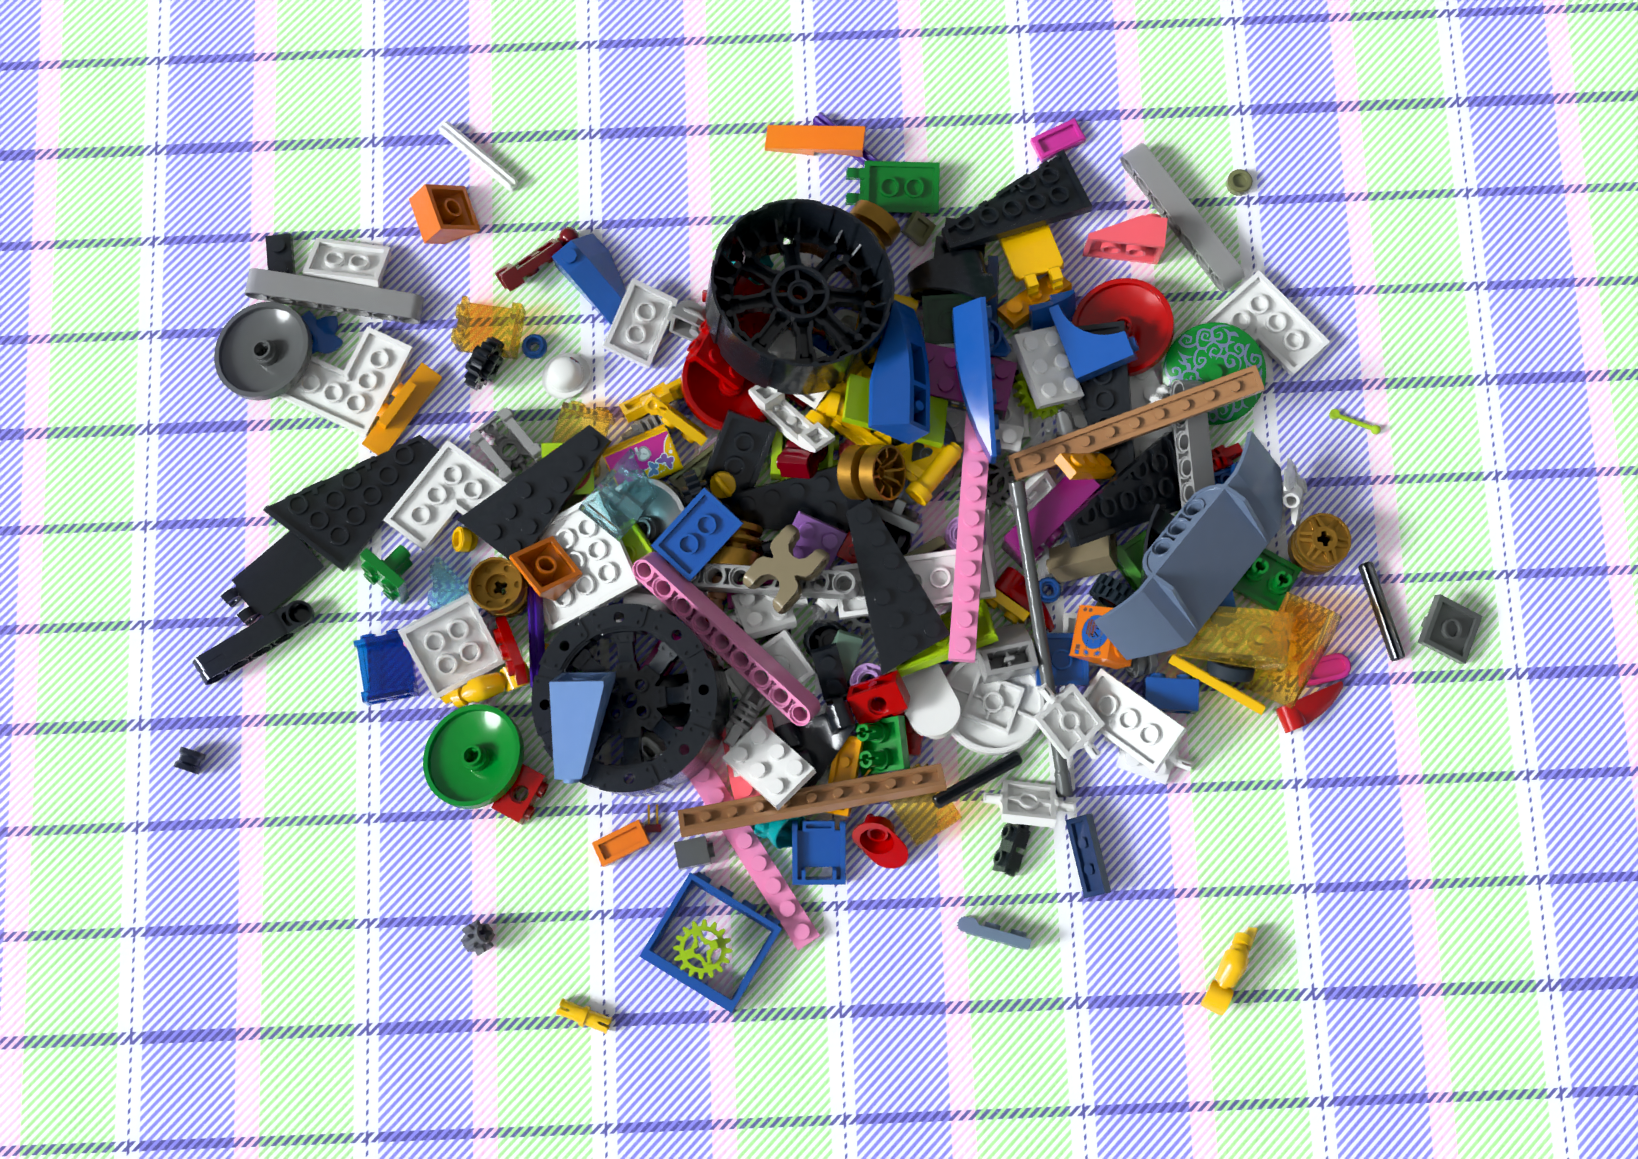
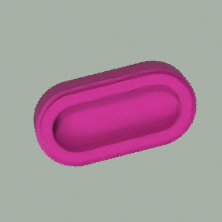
M1341 653L1309 659L1300 665L1298 677L1307 686H1317L1341 680L1350 673L1351 662L1347 656Z

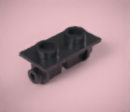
M1007 823L1003 827L1000 847L993 858V871L1004 872V874L1015 877L1016 872L1019 873L1024 855L1016 852V848L1026 850L1031 834L1029 825Z

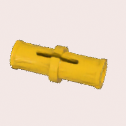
M564 998L560 1001L559 1006L561 1007L556 1012V1015H561L578 1022V1025L581 1027L586 1025L604 1034H607L610 1028L607 1025L611 1024L613 1020L612 1017L592 1011L590 1006L585 1005V1007H582Z

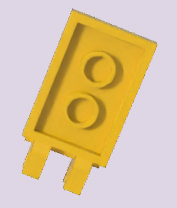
M1049 225L999 239L1015 282L1023 280L1029 297L1039 294V282L1036 276L1046 273L1053 290L1063 287L1061 269H1064V261Z

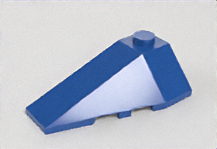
M593 233L570 240L552 256L554 264L611 326L626 293V288L610 251Z

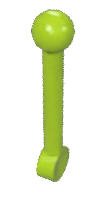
M1332 409L1329 413V417L1332 420H1344L1371 430L1375 435L1381 432L1379 425L1372 426L1342 415L1337 409Z

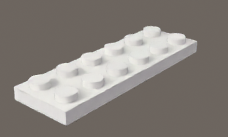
M983 545L979 600L996 598L988 545ZM956 549L904 556L933 606L952 604ZM857 563L833 566L832 570L850 572L860 586L859 593L855 598L850 600L837 599L839 619L869 616ZM843 581L840 585V590L847 591L850 589L852 581Z

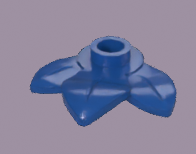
M307 311L301 316L307 323L312 335V354L317 351L329 354L342 346V339L335 335L338 329V318L336 316H325L316 319L311 311Z

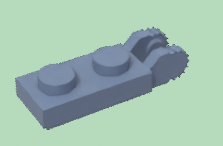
M968 916L961 917L957 922L958 929L962 933L965 932V934L1022 950L1030 948L1032 939L1026 938V932L1011 929V932L1007 933L1000 931V925L985 922V925L982 926L979 925L976 918H969Z

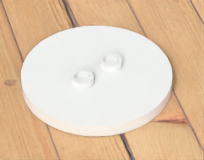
M976 655L975 663L959 662L948 674L947 680L961 707V719L951 735L962 746L984 755L1009 754L1025 746L1039 730V727L1032 718L1044 707V698L1038 691L1039 687H1035V673L984 684Z

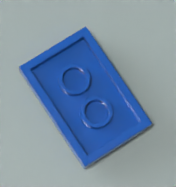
M704 487L651 546L691 582L744 523Z

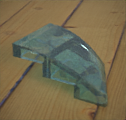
M631 448L578 508L617 541H620L658 496L653 485L649 483L644 469L639 468L634 459L635 453Z

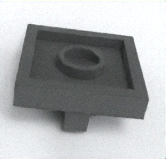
M899 497L896 502L891 500H874L872 504L883 521L916 535L923 519L919 518L918 512L905 508L906 500Z
M1441 594L1435 595L1428 615L1422 621L1421 627L1423 628L1417 643L1458 664H1466L1483 616Z

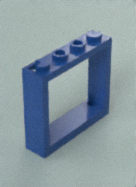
M699 871L696 875L690 872L639 957L730 1013H733L781 933L782 928L778 926L780 921L766 913L765 917L756 913L757 906L745 899L742 903L733 899L732 897L735 893L721 885L717 889L710 885L712 879ZM694 885L771 931L731 999L694 976H688L689 973L681 970L678 966L654 952Z

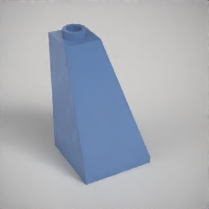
M615 672L561 673L549 682L554 780H563V783L573 784L580 782V779L588 774L616 678Z

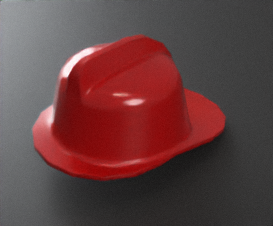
M870 813L866 816L865 821L853 830V842L877 865L895 869L907 862L909 856L908 848L896 835L894 824L886 817L874 816Z

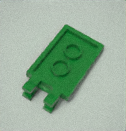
M864 161V168L847 167L846 180H860V193H847L845 205H855L859 200H867L880 206L888 213L912 214L914 211H919L921 214H938L940 163Z

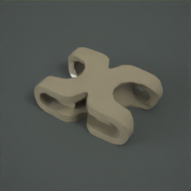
M793 524L785 526L771 542L770 549L773 558L764 556L758 558L743 577V584L749 589H758L767 580L775 579L779 581L780 589L773 599L774 610L779 614L788 612L802 596L803 590L799 581L811 582L815 580L830 561V554L823 549H816L806 558L798 559L794 557L793 549L800 539V532Z

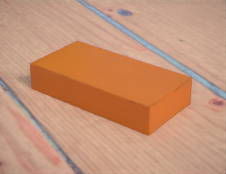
M640 819L592 842L602 867H606L652 844Z

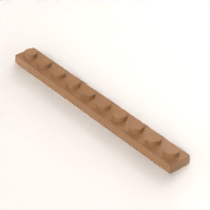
M1253 365L1016 452L1007 457L1015 480L1020 481L1058 467L1054 460L1060 453H1096L1264 392L1265 388L1257 366Z
M934 764L800 788L779 810L762 795L678 810L680 833L683 838L946 791L947 786L942 764Z

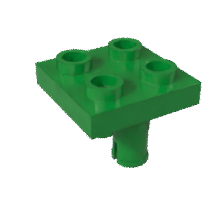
M400 544L385 560H380L366 548L359 555L362 563L361 568L364 570L363 576L372 585L377 583L384 589L382 591L389 600L392 602L397 600L403 605L409 599L406 582L401 576L413 565L409 559L411 557L410 552Z
M1265 548L1232 590L1276 615L1302 568Z
M904 716L883 718L872 724L868 722L860 725L855 723L857 738L860 741H864L863 751L859 756V759H861V776H864L869 768L872 770L867 776L875 775L876 773L881 774L910 769Z

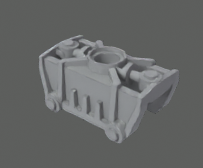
M507 407L501 409L478 429L470 433L469 441L473 446H479L499 470L498 476L500 479L510 482L516 478L512 472V464L516 469L521 468L523 473L530 468L526 467L524 457L533 458L537 463L542 459V449L540 444L533 443L514 420L513 411ZM498 419H501L508 428V438L505 434L500 435L498 433V426L496 424ZM484 431L488 435L494 436L496 438L494 442L497 446L490 445L481 433ZM508 445H514L517 447V453L513 457H505L503 455L504 448Z

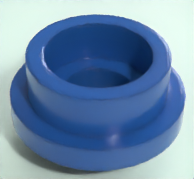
M531 334L523 340L522 351L530 359H539L547 352V342L541 335ZM534 344L539 345V349L536 351L531 350V346Z
M1045 577L1039 581L1041 600L1044 603H1053L1058 600L1061 595L1060 583L1051 577ZM1051 587L1053 593L1047 595L1044 593L1043 588Z

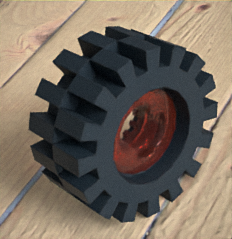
M1100 574L1089 594L1094 600L1104 606L1115 608L1135 591L1132 588H1128L1127 584L1121 583L1118 579L1115 580L1110 575Z

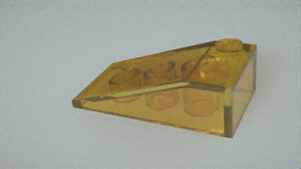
M1287 592L1254 663V677L1252 681L1245 683L1244 688L1292 709L1329 646L1342 616L1330 609Z
M1218 606L1191 642L1186 646L1176 649V655L1282 672L1288 663L1293 613L1268 609Z

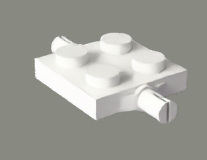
M734 594L731 595L735 608V615L728 617L752 639L781 632L784 629L788 630L797 627L794 609L808 606V601L806 597H800L788 612L779 614L773 607V599L776 596Z
M1047 683L1041 685L1038 691L1047 702L1032 719L1063 759H1069L1077 750L1082 748L1085 749L1091 759L1098 757L1097 755H1100L1101 752L1096 748L1092 740L1096 732L1105 723L1074 684H1068L1060 693L1054 694Z
M1105 737V740H1104V741H1107V742H1110V743L1115 744L1114 742H1112L1111 740H1109L1107 737ZM1181 738L1157 773L1120 747L1115 767L1166 785L1169 774L1175 766L1190 772L1192 767L1188 765H1193V761L1179 756Z
M1003 779L1000 794L984 792L983 803L999 804L1001 822L1055 828L1058 811L1074 813L1075 802L1060 801L1056 795V785Z

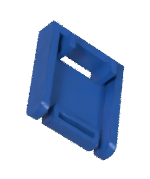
M792 820V885H846L845 820H840V829H835V820H803V829H798L797 820ZM806 867H832V876L806 877Z

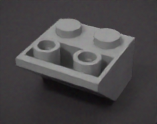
M1023 623L995 628L999 641L976 649L984 684L1034 674L1039 666L1033 641Z

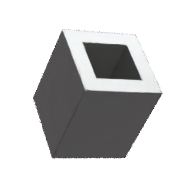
M706 836L674 842L680 871L712 864L711 858L715 857L712 841L707 842Z

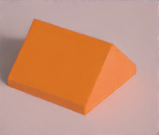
M553 535L515 552L509 557L539 597L556 601L583 574Z

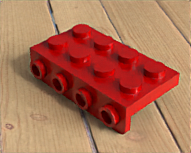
M741 276L736 287H734L733 295L742 294L745 296L761 293L763 290L751 280ZM762 312L746 314L743 318L738 319L739 327L752 338L765 326L771 314H762ZM705 319L699 327L700 334L687 348L689 353L686 360L690 363L697 361L734 390L740 389L745 378L737 373L721 356L717 343H713Z

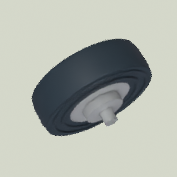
M1231 652V655L1214 654L1209 656L1207 672L1214 677L1226 680L1225 683L1227 684L1231 682H1249L1254 677L1255 665L1249 660L1237 657L1234 652Z

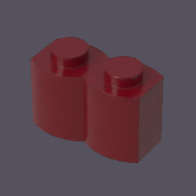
M788 439L786 447L778 455L776 461L781 476L813 478L819 463L824 460L827 454L828 445L814 453L799 447Z

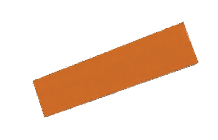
M768 125L765 151L814 156V152L863 157L866 127Z

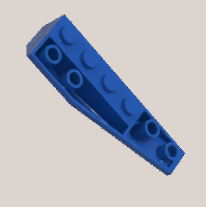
M979 297L953 308L952 325L955 362L960 391L969 420L989 463L995 464L997 455H1001L1000 439H996L995 430H999L998 414H994L997 395L996 389H992V380L995 379L994 364H991L990 355L993 352L992 346H994L993 330L988 331L990 330V321H992L991 305L986 306V297Z
M894 300L869 381L868 427L906 444H911L930 433L929 365L921 326L915 310Z

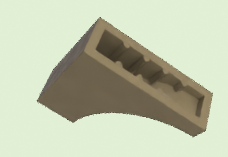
M1117 533L1071 548L1068 540L1060 545L1049 548V559L1046 560L1049 574H1053L1057 582L1062 583L1118 570Z

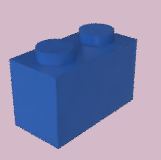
M1153 673L1150 674V677H1146L1143 680L1142 697L1164 713L1195 714L1199 711V679H1192V676L1187 674L1176 675V678H1166V674Z

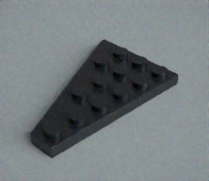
M421 435L409 439L404 444L392 447L389 451L368 458L350 469L340 471L339 474L312 484L296 494L293 493L270 506L267 505L263 511L345 572L384 524L385 521L383 519L439 449Z

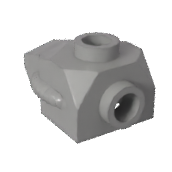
M691 300L680 301L676 307L672 306L667 320L671 321L669 332L693 341L700 334L699 327L706 319L705 309Z

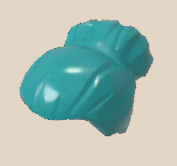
M804 816L756 824L754 834L764 839L768 838L777 849L792 847V820H797L798 829H803V820L806 819Z

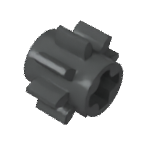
M476 920L462 929L465 935L461 942L467 952H476L477 956L494 946L491 941L495 934L488 923L480 924V921Z

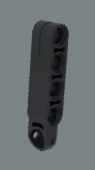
M292 601L196 657L192 662L197 672L200 673L204 684L211 685L289 640L296 632L312 623L315 615L314 609L305 601Z

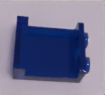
M399 629L387 630L386 635L381 636L365 634L360 636V640L353 641L354 647L357 648L364 690L361 692L362 702L367 706L419 696L414 660L403 644L404 641L398 632Z

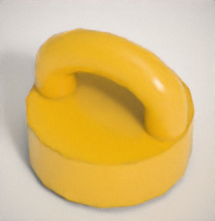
M719 471L711 477L710 488L716 497L727 498L731 497L734 493L736 482L733 475L729 472Z
M458 526L452 535L453 549L456 552H471L476 548L479 536L467 527Z

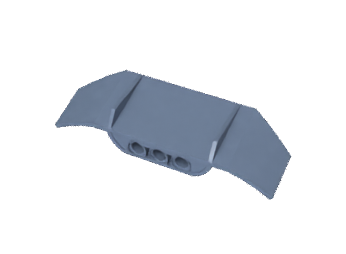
M1252 431L1247 432L1241 458L1234 472L1225 483L1210 485L1195 492L1146 551L1142 564L1148 578L1139 589L1118 606L1094 620L1095 624L1126 660L1158 654L1188 645L1281 529L1283 509L1281 468Z

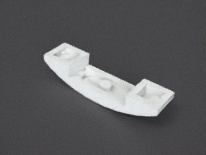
M755 385L749 389V395L766 418L773 425L777 426L784 436L799 447L816 453L835 441V436L819 422L813 425L785 400V393L777 392L778 389L768 386L765 389Z

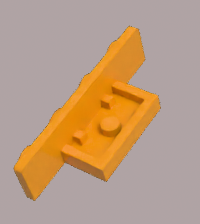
M422 362L405 385L400 382L394 389L392 395L395 398L390 405L384 403L376 415L380 418L362 442V445L377 456L389 451L441 381L442 377Z

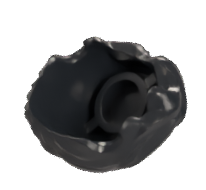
M822 619L815 621L804 634L803 644L806 652L812 657L810 650L832 644L838 630L848 632L847 628L833 620Z

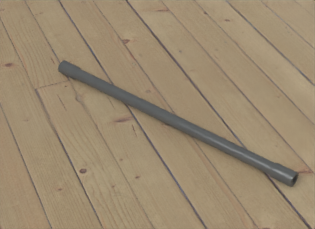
M1024 481L1008 483L1017 526L1041 685L1047 683L1053 693L1056 694L1027 511L1028 502ZM1051 743L1057 796H1072L1073 789L1067 759H1063Z

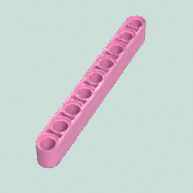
M649 552L634 563L632 571L636 579L697 633L701 639L791 722L798 726H804L819 713L821 706L819 700L658 552Z

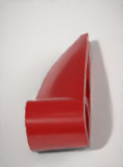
M1007 567L995 582V588L1030 613L1025 577L1016 569ZM1042 601L1046 630L1052 632L1054 624L1047 607Z
M1337 682L1275 709L1285 733L1301 728L1322 715L1343 689V682Z

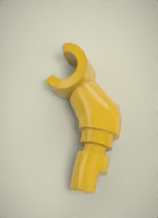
M524 661L528 683L518 686L514 676L509 677L507 669L504 667L499 673L485 674L472 678L463 687L448 692L440 697V699L445 704L453 703L457 708H461L474 701L479 703L503 693L504 688L507 692L529 685L530 671Z
M1248 927L1244 933H1235L1232 945L1225 951L1215 979L1210 983L1201 1001V1006L1218 1015L1225 1013L1234 994L1232 988L1236 986L1247 969L1250 961L1248 955L1256 937L1257 928Z

